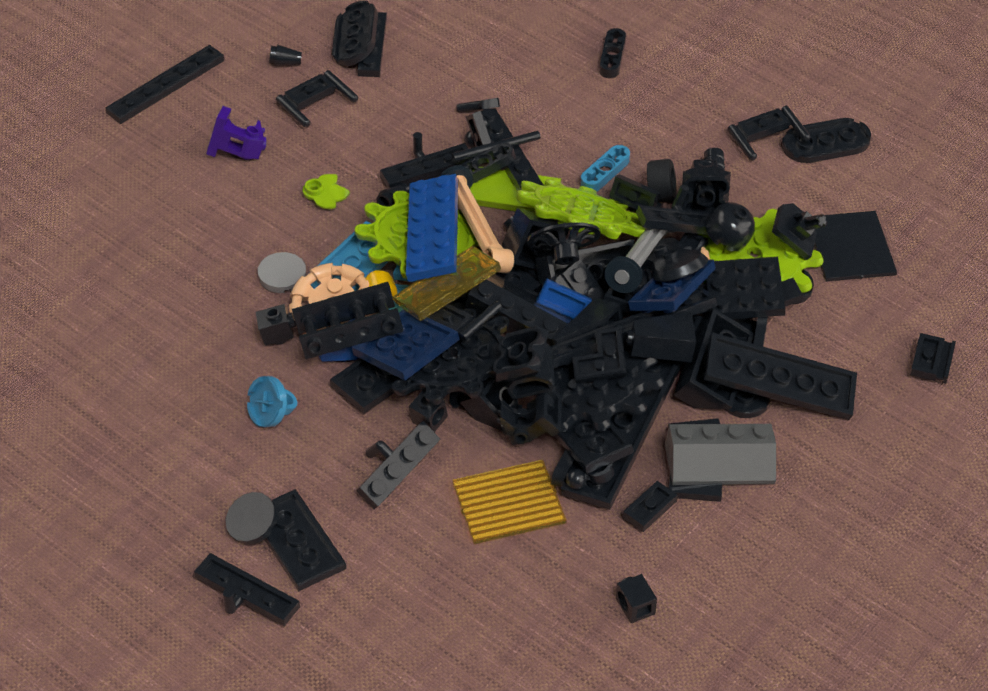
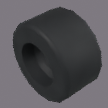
M671 159L651 160L647 163V185L660 192L658 202L674 201L677 194L675 169Z

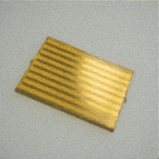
M543 460L452 480L462 509L461 513L465 517L474 544L561 525L567 521L557 497V491L551 485V479Z

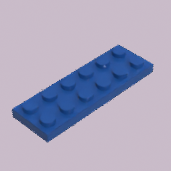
M456 174L442 175L437 178L410 183L406 277L408 282L457 272L458 179Z

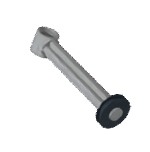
M646 228L645 232L639 237L625 257L620 256L609 262L605 270V279L608 285L620 293L633 292L642 280V270L640 268L663 236L667 233L675 232Z

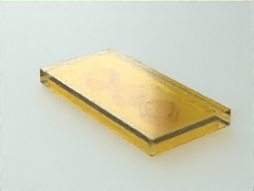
M471 246L457 255L456 273L418 280L394 295L393 299L397 305L422 321L500 271L501 266L498 261L476 247Z

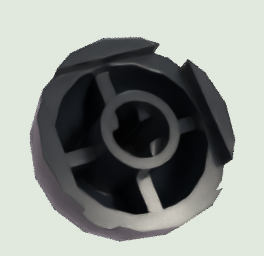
M727 202L717 206L712 211L705 223V228L708 236L715 244L721 243L725 245V249L728 251H739L744 249L753 237L755 220L750 211L743 205Z

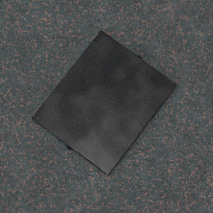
M876 211L825 215L827 225L816 229L817 235L814 246L815 250L822 254L823 264L821 268L826 282L897 275V270Z

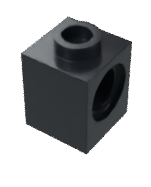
M422 390L408 406L411 420L415 425L424 421L435 432L448 417L445 400L438 405H431L425 398L426 391Z
M642 574L626 577L617 583L616 600L631 624L655 615L657 597Z

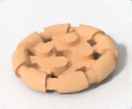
M333 263L316 266L309 270L310 273L305 277L301 276L295 283L290 295L292 303L289 304V312L291 313L293 308L302 306V301H308L311 304L353 292L354 289L352 287L356 284L360 286L358 290L369 287L368 280L366 281L365 274L362 271L342 263V266H334ZM333 275L341 276V281L337 278L332 279ZM317 281L320 285L313 289L311 284Z

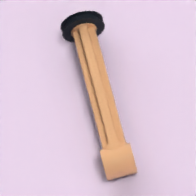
M462 165L446 169L440 176L452 174L457 176L458 206L482 249L480 259L482 269L485 271L509 273L514 265V254L510 249H504L498 243L470 191L474 181L470 170Z

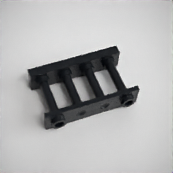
M384 282L293 308L292 312L298 333H306L299 336L305 359L403 332L398 308L389 310L395 307L389 283ZM379 312V313H377V314H374V315H370V316L365 317L366 315ZM355 318V320L340 324L341 322H345ZM327 326H331V327H328V328H325V329H321V330L316 331L317 329L324 328V327H327Z

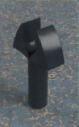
M499 98L459 103L456 108L460 113L500 107Z

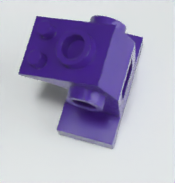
M223 106L216 118L206 154L215 157L218 150L221 149L240 156L244 160L259 159L261 150L264 151L266 148V137H263L265 128L261 127V122L258 120L255 126H248L247 129L237 127L229 119L232 109ZM231 137H233L238 140L244 141V143L239 144L231 141L230 139Z

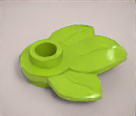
M324 174L318 179H309L303 186V195L307 199L314 200L317 206L324 209L336 208V202L345 200L349 196L350 191L336 184L338 180L337 174Z

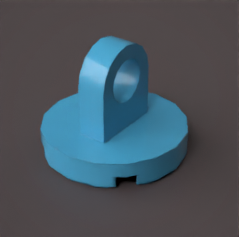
M273 376L258 377L252 382L248 390L247 396H250V402H247V410L250 418L257 426L275 427L282 421L284 415L291 414L298 404L294 394L284 389L279 379Z

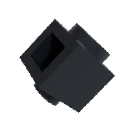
M285 304L256 311L258 330L265 346L270 344L280 345L288 341V339L294 338L293 327H296L295 319L292 312L288 313Z

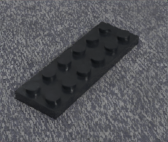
M711 334L703 380L850 420L853 416L857 372L724 335Z

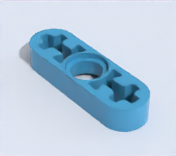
M623 145L611 147L582 173L581 186L592 188L596 192L599 191L629 164L630 150ZM606 166L610 167L611 170L603 171L600 168Z

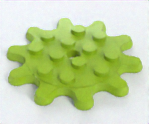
M546 179L545 186L530 181H522L521 190L517 191V200L521 203L535 206L536 216L544 219H557L558 224L579 222L593 224L600 229L601 234L611 239H618L621 233L640 237L645 232V228L642 226L637 214L626 210L628 208L627 205L614 199L601 197L592 188L580 186L579 189L566 187L558 181Z
M396 191L393 194L395 204L385 207L377 203H367L364 207L365 214L375 222L359 224L355 227L354 231L359 240L371 241L376 244L375 247L370 248L368 251V257L372 263L379 264L386 261H394L395 264L400 266L402 277L407 279L409 193L406 191ZM458 210L457 265L463 264L472 268L481 267V253L473 248L479 246L462 211ZM456 273L441 275L439 278L443 281H449L454 278Z
M776 209L767 210L761 218L753 217L755 220L754 235L745 248L739 251H728L725 249V245L721 243L715 244L708 235L698 234L708 238V244L705 249L709 252L710 260L723 261L778 257L781 281L794 278L803 293L810 291L812 288L810 278L802 273L803 269L819 267L823 264V257L819 251L813 250L812 257L805 260L772 233L777 213ZM752 251L753 254H757L759 256L753 257L750 255V253Z

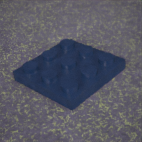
M405 308L399 312L403 332L352 346V351L355 356L406 380L460 339L457 331Z

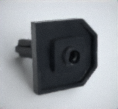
M794 203L783 204L777 209L772 233L805 260H808L812 257L817 235L816 229L827 225L826 216L824 214L812 216L807 211L803 212Z

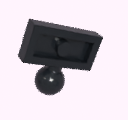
M481 111L466 116L470 131L465 134L464 141L468 147L473 148L494 142L489 137L487 131L488 122L485 116H482Z

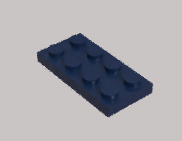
M708 260L707 264L698 271L677 280L661 282L652 278L628 301L630 311H640L641 313L652 311L671 313L676 311L716 269L714 260Z

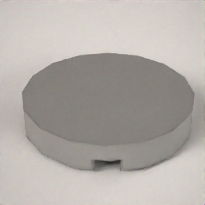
M280 252L271 254L264 258L258 266L260 283L262 287L271 292L285 293L284 290L289 289L292 291L301 276H306L305 263L300 257L292 253Z

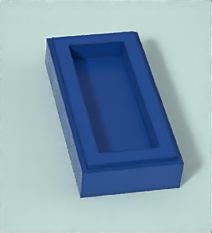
M546 279L536 299L537 303L572 319L592 301L591 298L549 279Z

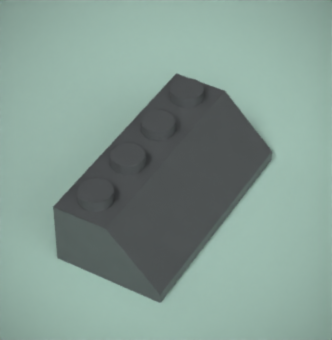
M669 424L665 450L672 485L776 483V440L772 424Z

